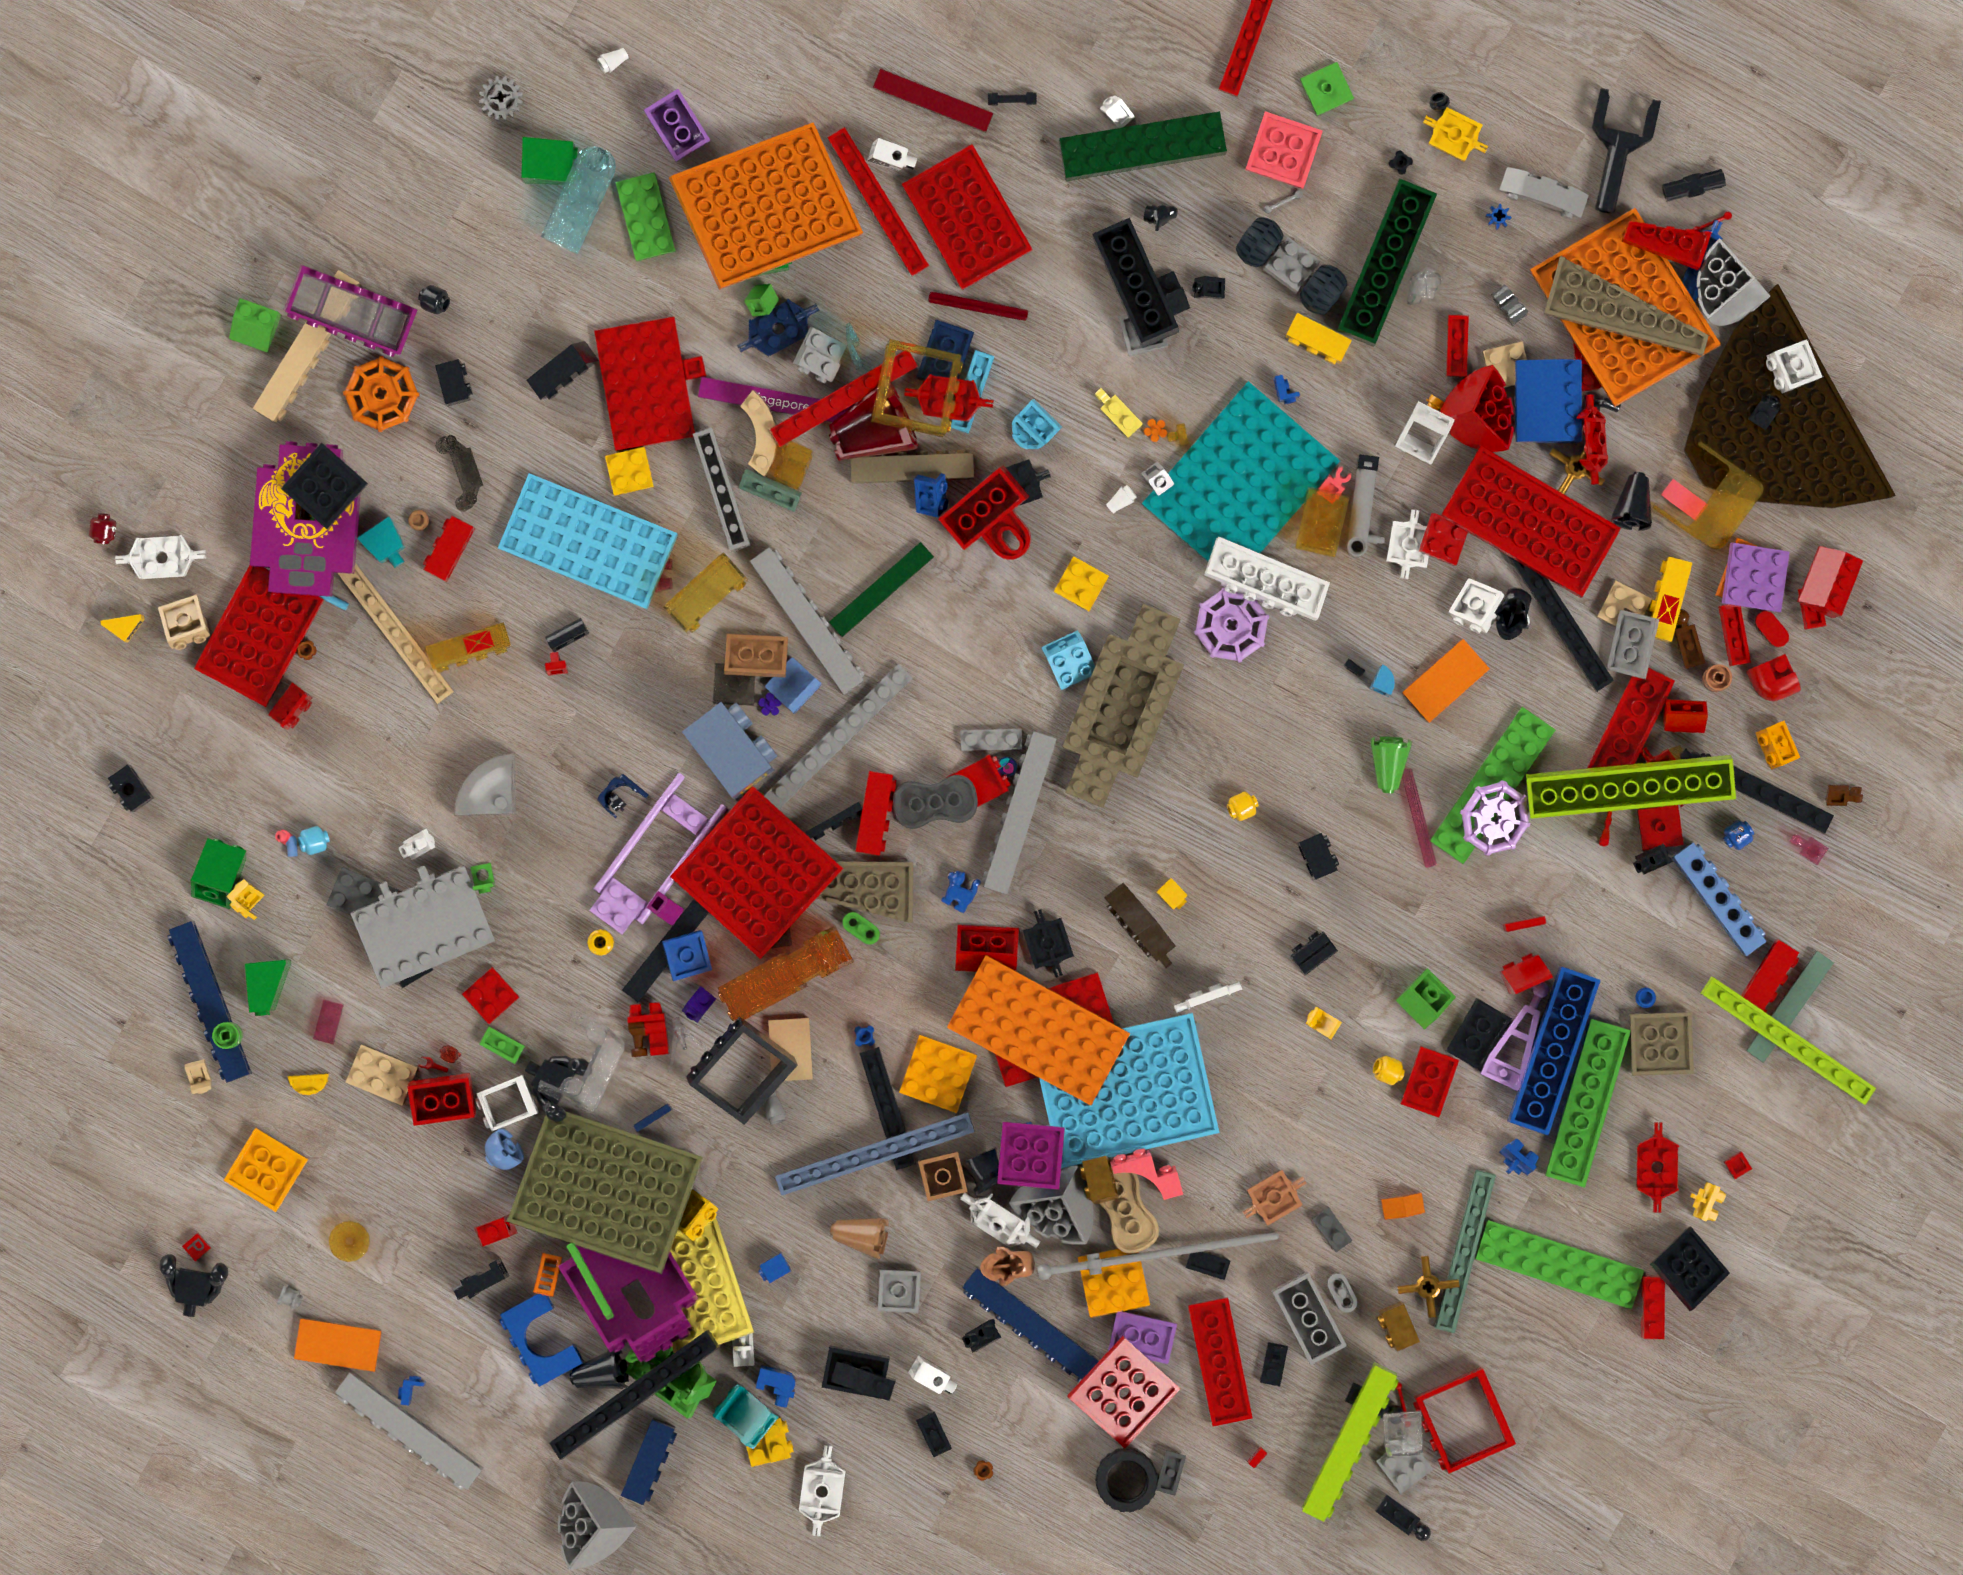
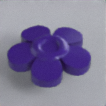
M767 693L766 699H759L758 705L764 707L761 709L763 715L767 716L771 713L775 716L779 713L777 707L782 702L777 698L774 699L772 693Z

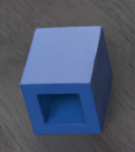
M782 1252L760 1264L761 1269L758 1270L764 1281L768 1280L769 1284L791 1272V1268Z

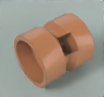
M1721 664L1707 668L1702 675L1704 687L1711 692L1725 690L1732 682L1731 671L1728 667Z

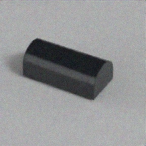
M579 618L547 635L545 638L552 651L556 652L588 635L589 631L582 618Z

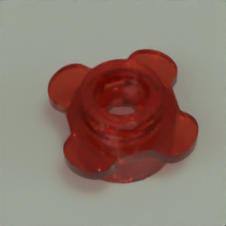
M449 1045L443 1046L439 1051L441 1053L440 1058L448 1063H455L458 1057L461 1056L455 1047Z

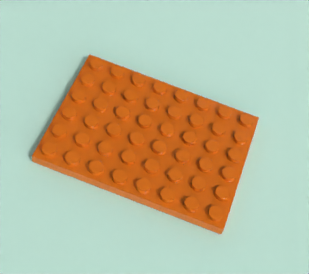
M814 122L669 177L719 290L863 234Z
M1636 208L1530 269L1531 274L1548 300L1560 256L1565 257L1570 262L1582 266L1583 269L1597 274L1607 282L1621 287L1644 302L1656 306L1657 309L1709 335L1704 355L1721 344L1668 259L1622 242L1629 221L1645 223ZM1560 319L1614 407L1701 357L1692 353Z

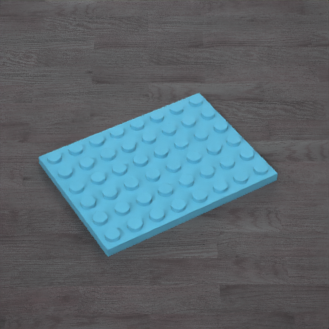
M1193 1013L1122 1028L1129 1032L1130 1035L1092 1105L1039 1078L1050 1126L1065 1127L1061 1168L1083 1164L1082 1161L1103 1156L1110 1158L1120 1154L1132 1153L1138 1149L1146 1150L1220 1133Z

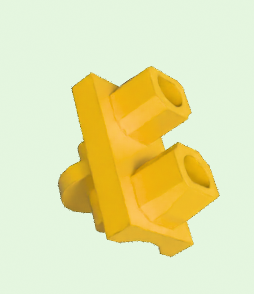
M1706 1182L1704 1189L1700 1188L1697 1195L1691 1193L1690 1197L1695 1199L1692 1206L1695 1210L1692 1216L1706 1222L1707 1220L1716 1221L1718 1211L1712 1209L1714 1202L1722 1203L1726 1197V1194L1720 1190L1721 1187Z

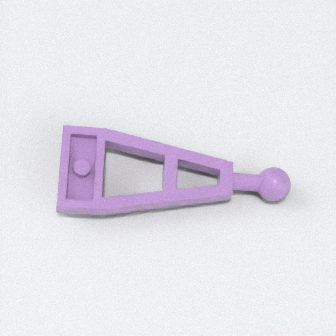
M1545 982L1533 986L1534 996L1530 1005H1524L1489 1054L1480 1072L1481 1075L1515 1091L1519 1090L1531 1054L1540 1011L1536 1009L1541 998L1549 993V987ZM1526 1013L1533 1015L1528 1035L1515 1029ZM1511 1035L1526 1041L1520 1069L1495 1058Z

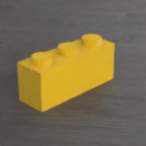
M1299 313L1296 314L1285 336L1292 345L1298 347L1300 344L1307 348V352L1315 356L1320 354L1325 357V361L1333 365L1341 363L1352 341Z

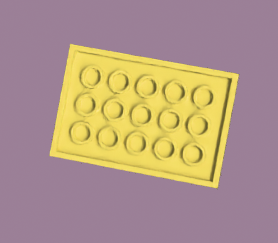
M717 1218L708 1222L704 1227L703 1235L694 1241L677 1230L670 1252L698 1299L695 1300L696 1303L693 1306L681 1309L693 1330L687 1338L683 1340L678 1339L673 1342V1352L676 1353L707 1330H710L718 1345L754 1333Z

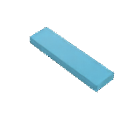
M975 350L965 380L975 381L981 397L994 356ZM975 414L969 422L951 420L949 428L969 434Z

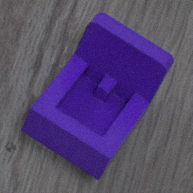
M700 986L686 1003L682 1012L685 1013L687 1018L698 1023L717 998Z

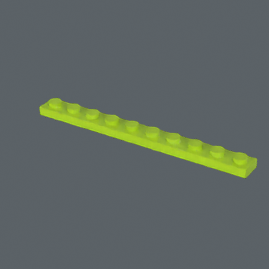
M1711 976L1700 994L1861 1104L1866 1105L1876 1090L1867 1081L1716 978Z

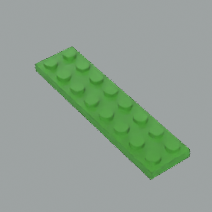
M1521 707L1434 833L1430 842L1464 864L1475 846L1470 842H1466L1463 838L1465 834L1460 811L1466 806L1475 792V788L1477 786L1483 787L1500 783L1503 780L1509 786L1516 789L1556 730L1524 707ZM1497 792L1485 794L1486 798L1494 797ZM1504 793L1503 799L1507 801L1510 796ZM1480 799L1472 811H1475L1480 807ZM1494 813V817L1491 818V821H1494V819L1496 818V813ZM1470 816L1472 829H1474V816ZM1479 833L1476 837L1481 840L1483 834Z
M1590 1019L1545 1176L1585 1188L1631 1030Z
M1490 1220L1486 1222L1475 1257L1477 1260L1629 1309L1633 1307L1644 1273L1642 1269Z

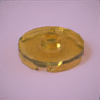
M342 1222L335 1226L330 1233L329 1245L331 1252L339 1260L345 1262L356 1261L362 1258L369 1249V1233L358 1222ZM348 1237L353 1239L352 1245L347 1244L346 1240Z

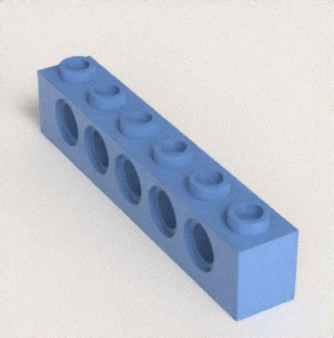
M1690 843L1671 858L1743 956H1748L1766 943L1764 931L1759 926L1756 928L1752 923L1754 918L1748 910L1744 911L1741 908L1740 904L1742 902L1735 893L1731 894L1727 889L1730 887L1723 877L1719 878L1716 874L1717 868L1713 862L1705 859L1703 856L1705 852L1699 844ZM1695 859L1701 863V868L1698 871H1694L1691 867V863ZM1706 876H1710L1713 879V885L1710 888L1706 887L1703 883ZM1719 892L1725 895L1723 904L1716 902L1715 897ZM1730 909H1734L1737 912V918L1734 921L1728 918V911ZM1744 925L1750 930L1747 937H1743L1740 934V928Z

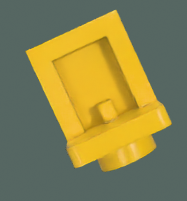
M1318 1007L1310 1011L1306 1021L1308 1026L1329 1039L1333 1038L1342 1023Z

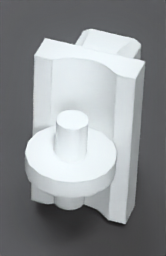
M425 829L403 841L404 845L399 847V851L403 858L410 856L411 860L435 848V841L433 836Z
M753 1333L732 1340L734 1367L754 1366Z

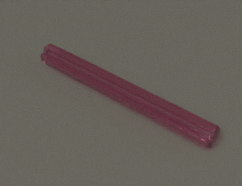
M1411 768L1404 769L1402 780L1426 868L1437 865L1413 770Z

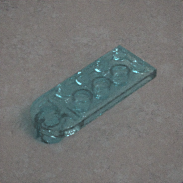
M589 146L578 154L541 235L542 238L573 253H579L615 173L616 163L610 152L597 146Z

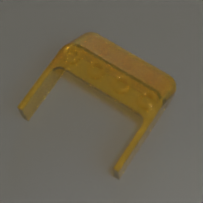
M1699 440V446L1728 465L1729 472L1692 524L1688 526L1656 503H1654L1652 508L1709 547L1721 549L1727 544L1762 495L1763 485L1751 474L1702 440Z

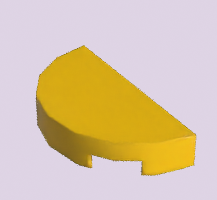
M329 1073L287 1077L289 1084L295 1091L302 1095H312L324 1089L328 1082Z

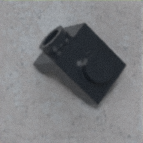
M1764 394L1749 416V420L1766 430L1781 407L1778 399L1772 395Z

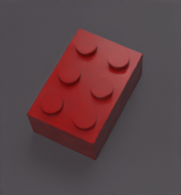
M470 1073L409 1081L407 1088L413 1126L475 1118L476 1107Z

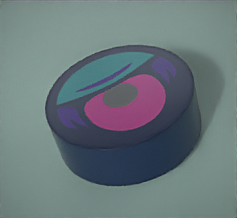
M1011 757L1001 758L999 760L1002 766L999 768L1001 774L1011 777L1017 770L1016 761Z

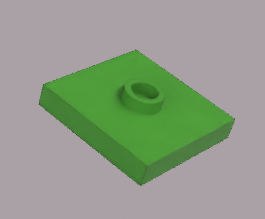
M1338 62L1300 78L1317 116L1354 100Z

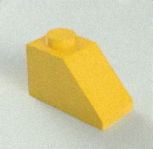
M1169 878L1156 892L1172 910L1175 908L1179 910L1187 902L1185 898L1188 895L1172 878Z

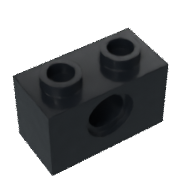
M129 764L108 777L110 781L108 784L109 788L114 794L118 793L122 798L120 803L126 811L135 812L154 799L136 771ZM127 784H132L134 787L131 795H127L124 791Z

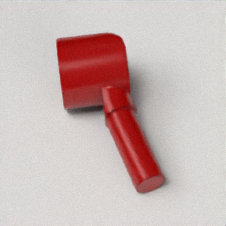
M426 1056L421 1058L426 1059L427 1064L425 1066L418 1064L419 1067L424 1069L433 1068L446 1073L449 1069L434 1063L432 1058Z

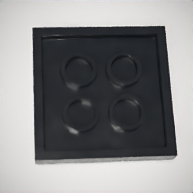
M321 443L281 489L328 530L366 488L368 483L326 445Z
M1691 1226L1686 1228L1650 1263L1652 1268L1689 1312L1694 1310L1730 1274Z

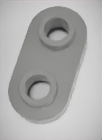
M1340 1273L1332 1274L1327 1280V1287L1335 1303L1341 1311L1352 1312L1357 1306V1298L1348 1280ZM1335 1280L1341 1281V1285L1339 1287L1334 1286L1333 1283ZM1345 1298L1350 1299V1304L1347 1306L1343 1304Z

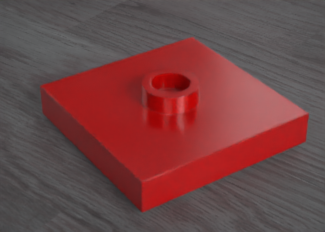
M1678 805L1637 810L1642 850H1649L1663 843L1665 847L1684 845Z

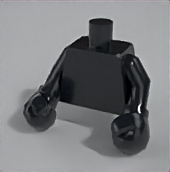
M552 1056L549 1060L545 1059L541 1066L532 1061L527 1065L525 1072L535 1077L531 1083L533 1086L532 1092L550 1120L560 1122L566 1118V1111L558 1104L575 1074L588 1076L591 1073V1064L587 1060L570 1058L568 1056Z
M167 1254L161 1258L159 1269L165 1277L171 1296L175 1298V1302L184 1304L183 1316L195 1317L196 1306L204 1307L212 1303L221 1293V1288L228 1277V1267L223 1263H217L211 1273L176 1268V1257L172 1254Z

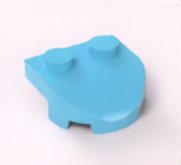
M1032 399L1015 416L1011 424L1014 441L1024 449H1039L1043 447L1062 428L1035 399Z

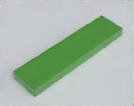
M573 1242L566 1247L607 1320L613 1318L614 1314L578 1248Z

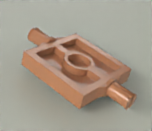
M1280 1170L1247 1189L1253 1206L1243 1211L1245 1217L1248 1219L1250 1216L1258 1213L1268 1226L1301 1207L1302 1203L1298 1198L1297 1189L1307 1184L1306 1181H1303L1305 1180L1303 1176L1292 1183L1287 1179L1283 1170Z

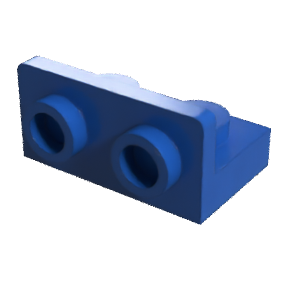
M941 473L936 479L917 475L914 478L916 512L938 518L943 511H946L949 503L946 495L948 484L945 474Z

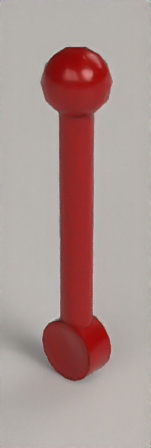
M1726 212L1715 220H1718V222L1730 220L1732 214L1731 212ZM1714 220L1700 227L1695 226L1693 229L1695 231L1700 232L1701 230L1709 226H1712Z
M1398 1382L1395 1389L1398 1391L1401 1407L1404 1411L1402 1420L1404 1424H1409L1411 1419L1407 1415L1401 1390L1403 1386Z

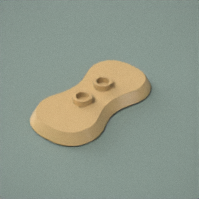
M1113 1173L1119 1199L1099 1203L1106 1210L1110 1218L1113 1242L1118 1249L1125 1253L1143 1251L1157 1240L1159 1234L1158 1223L1142 1203L1137 1174Z

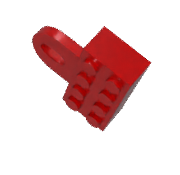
M1004 465L994 471L938 519L963 550L968 549L982 537L999 557L1013 560L1023 556L1031 544V533L1028 527L1014 511V509L1029 498V495ZM1005 530L1011 531L1020 543L1018 549H1012L1003 539V532Z

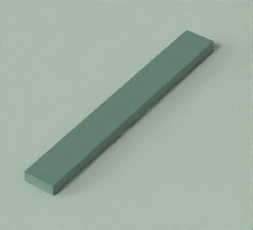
M1475 1170L1447 1280L1459 1279L1460 1287L1444 1289L1434 1327L1436 1329L1455 1334L1491 1197L1495 1174Z

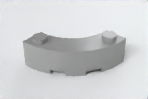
M1507 167L1499 189L1511 200L1517 201L1520 198L1560 212V216L1567 219H1572V217L1581 218L1589 196L1574 187L1557 183L1558 181L1551 178L1539 177L1530 174L1528 171Z

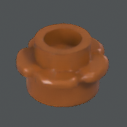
M310 640L302 641L297 649V655L300 658H304V660L312 659L313 655H316L317 648Z
M984 1460L977 1462L973 1469L974 1475L981 1481H985L987 1478L990 1479L993 1476V1465Z

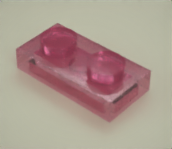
M323 1000L313 1037L314 1040L334 1044L344 1007L343 1004Z

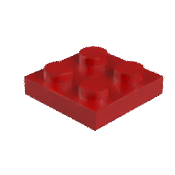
M1431 513L1418 552L1452 566H1457L1468 532L1441 515Z
M491 967L462 994L489 1025L520 998L494 967Z

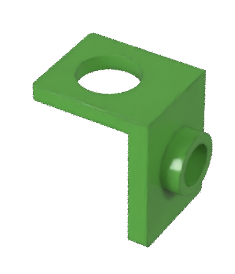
M491 863L471 867L474 886H472L473 891H479V894L491 892V888L496 887ZM480 869L488 871L489 876L485 881H480L477 878V872Z

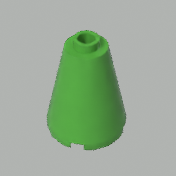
M1380 736L1379 741H1375V737L1371 738L1377 784L1383 793H1394V790L1399 789L1412 746L1411 740L1408 739V743L1403 742L1401 737Z

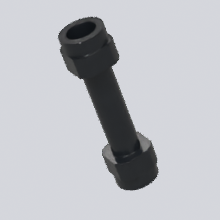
M998 92L988 93V105L998 106V103L1037 105V92H1026V95H998Z

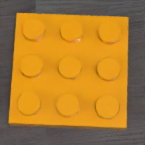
M919 1035L899 1093L957 1113L977 1055Z
M256 1127L223 1181L277 1212L309 1159Z
M1120 1249L1100 1252L1099 1257L1104 1259L1136 1253H1125ZM1087 1255L1078 1257V1262L1088 1261ZM1141 1261L1101 1267L1102 1274L1090 1275L1089 1269L1080 1270L1090 1318L1150 1306Z

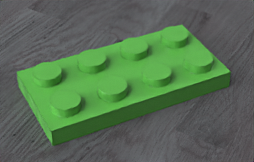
M655 172L615 182L636 262L676 252Z

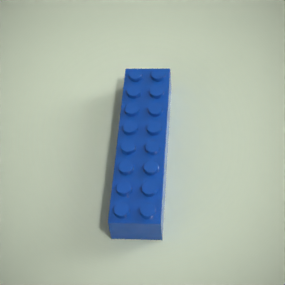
M1559 967L1507 1122L1549 1136L1601 981L1600 979Z

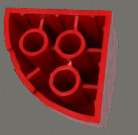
M1494 365L1482 367L1459 382L1446 398L1440 412L1455 419L1449 434L1461 443L1477 450L1480 446H1483L1491 452H1502L1509 450L1514 431V427L1511 426V415L1514 412L1511 397H1507L1504 389L1506 384Z

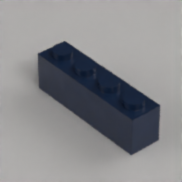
M655 1418L651 1420L621 1493L622 1497L644 1505L645 1501L650 1502L654 1492L651 1486L653 1482L657 1483L662 1471L658 1469L661 1463H666L670 1453L666 1450L668 1445H673L677 1433L674 1430L676 1427Z

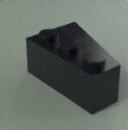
M586 341L573 343L526 381L540 400L546 398L550 400L558 394L559 389L569 386L573 383V379L587 372L599 359Z

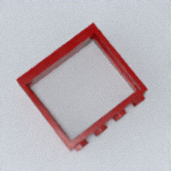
M1482 1367L1414 1396L1416 1402H1413L1417 1414H1422L1424 1421H1421V1424L1426 1433L1430 1432L1432 1437L1429 1440L1434 1452L1438 1451L1441 1457L1437 1459L1442 1471L1446 1469L1448 1474L1516 1445ZM1477 1377L1504 1440L1450 1464L1423 1400Z

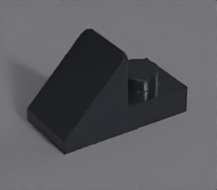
M1174 271L1157 278L1174 316L1190 309L1185 291L1181 287Z

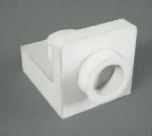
M1117 96L1107 98L1103 102V106L1100 107V110L1108 116L1116 128L1124 127L1135 117L1122 99Z

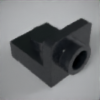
M1210 276L1195 278L1192 285L1194 298L1224 299L1225 278Z

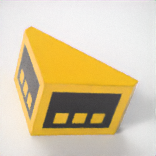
M139 614L102 620L100 622L103 627L128 643L145 618L144 615Z

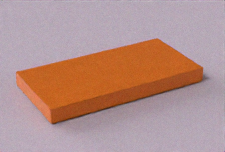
M1462 639L1406 688L1402 694L1424 719L1430 723L1490 668L1469 644Z
M300 1318L294 1359L375 1372L382 1331Z

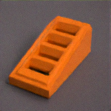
M542 1253L533 1293L550 1297L554 1296L560 1273L558 1266L562 1264L563 1257ZM545 1263L554 1264V1265H556V1268L548 1267V1266H544V1265H545ZM543 1270L551 1271V1272H555V1273H554V1275L545 1274V1273H543ZM541 1277L553 1279L552 1283L542 1281ZM539 1285L550 1286L551 1289H541L539 1288Z

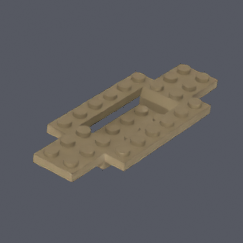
M1143 604L1128 641L1108 634L1062 746L1081 755L1065 793L1103 808L1118 771L1138 778L1184 667V664L1166 657L1181 619Z

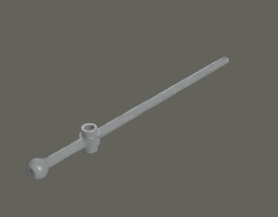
M1277 1232L1104 1259H1100L1099 1253L1087 1255L1088 1261L1053 1267L1041 1264L1037 1267V1274L1041 1280H1047L1051 1275L1087 1269H1089L1090 1275L1102 1274L1101 1267L1267 1242L1278 1239L1279 1234Z

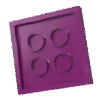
M1003 1122L997 1184L1059 1189L1065 1127Z

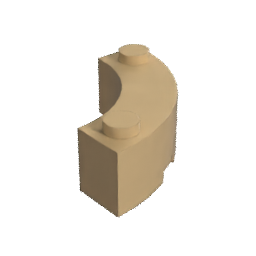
M752 390L740 406L751 418L756 432V446L748 465L761 475L766 476L774 462L777 451V444L769 432V429L774 427L776 422L766 401L755 390Z

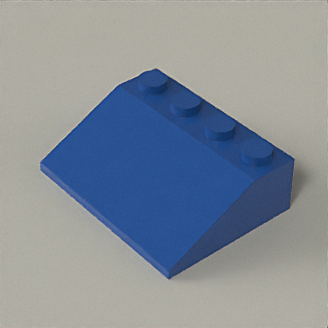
M1516 360L1515 442L1570 444L1581 442L1582 419H1577V416L1582 411V360Z

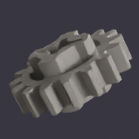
M496 76L495 82L488 79L490 85L483 84L482 87L485 89V92H479V95L484 97V99L479 100L480 104H485L482 110L484 112L489 110L488 117L495 115L497 121L500 116L505 121L507 120V115L514 118L513 112H520L517 106L523 105V101L519 99L523 97V93L517 92L520 90V86H514L515 81L513 79L508 82L507 76H504L503 80ZM503 85L511 88L513 92L504 90ZM495 87L493 94L489 95L490 91ZM500 94H503V96L506 97L503 99L502 103H500L498 100ZM510 102H514L513 105L509 109H507ZM490 105H496L500 111L492 109Z

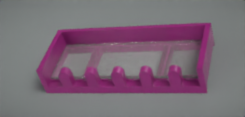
M300 264L287 303L283 309L288 313L287 317L297 321L299 317L306 319V324L316 328H318V325L326 327V332L334 335L340 332L345 334L344 338L355 343L357 339L364 342L363 346L373 350L376 347L382 348V353L392 357L395 354L401 355L417 313V309L302 264Z

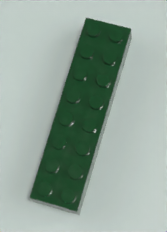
M1220 111L1059 138L1066 182L1223 156L1227 153Z
M1399 178L1336 332L1372 347L1375 346L1437 193Z

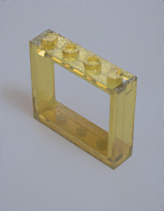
M889 339L886 343L871 421L898 428L907 427L908 430L943 437L946 432L949 433L952 424L949 416L955 408L953 395L957 393L959 388V381H956L957 375L961 373L963 362L960 361L961 355ZM896 349L952 362L940 426L884 414Z

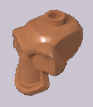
M1004 1246L997 1247L996 1254L988 1255L980 1265L981 1273L992 1281L999 1280L1001 1286L1010 1284L1016 1278L1031 1276L1035 1269L1034 1257L1030 1251H1011Z

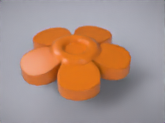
M1155 419L1148 420L1147 424L1149 427L1144 429V434L1146 436L1151 435V441L1157 442L1159 436L1162 438L1166 437L1167 430L1161 429L1165 427L1163 420H1158L1157 424Z

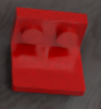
M292 682L268 716L278 722L282 728L289 730L291 727L293 729L300 721L298 716L302 711L306 712L312 705L311 699L313 697Z

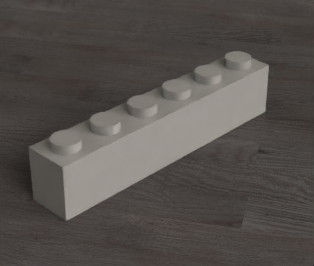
M709 428L694 433V440L730 551L734 552L749 547L751 545L714 430Z

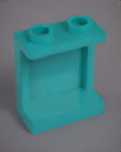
M739 1384L729 1390L726 1399L718 1404L712 1415L739 1437L744 1445L752 1449L756 1447L779 1418L749 1390Z

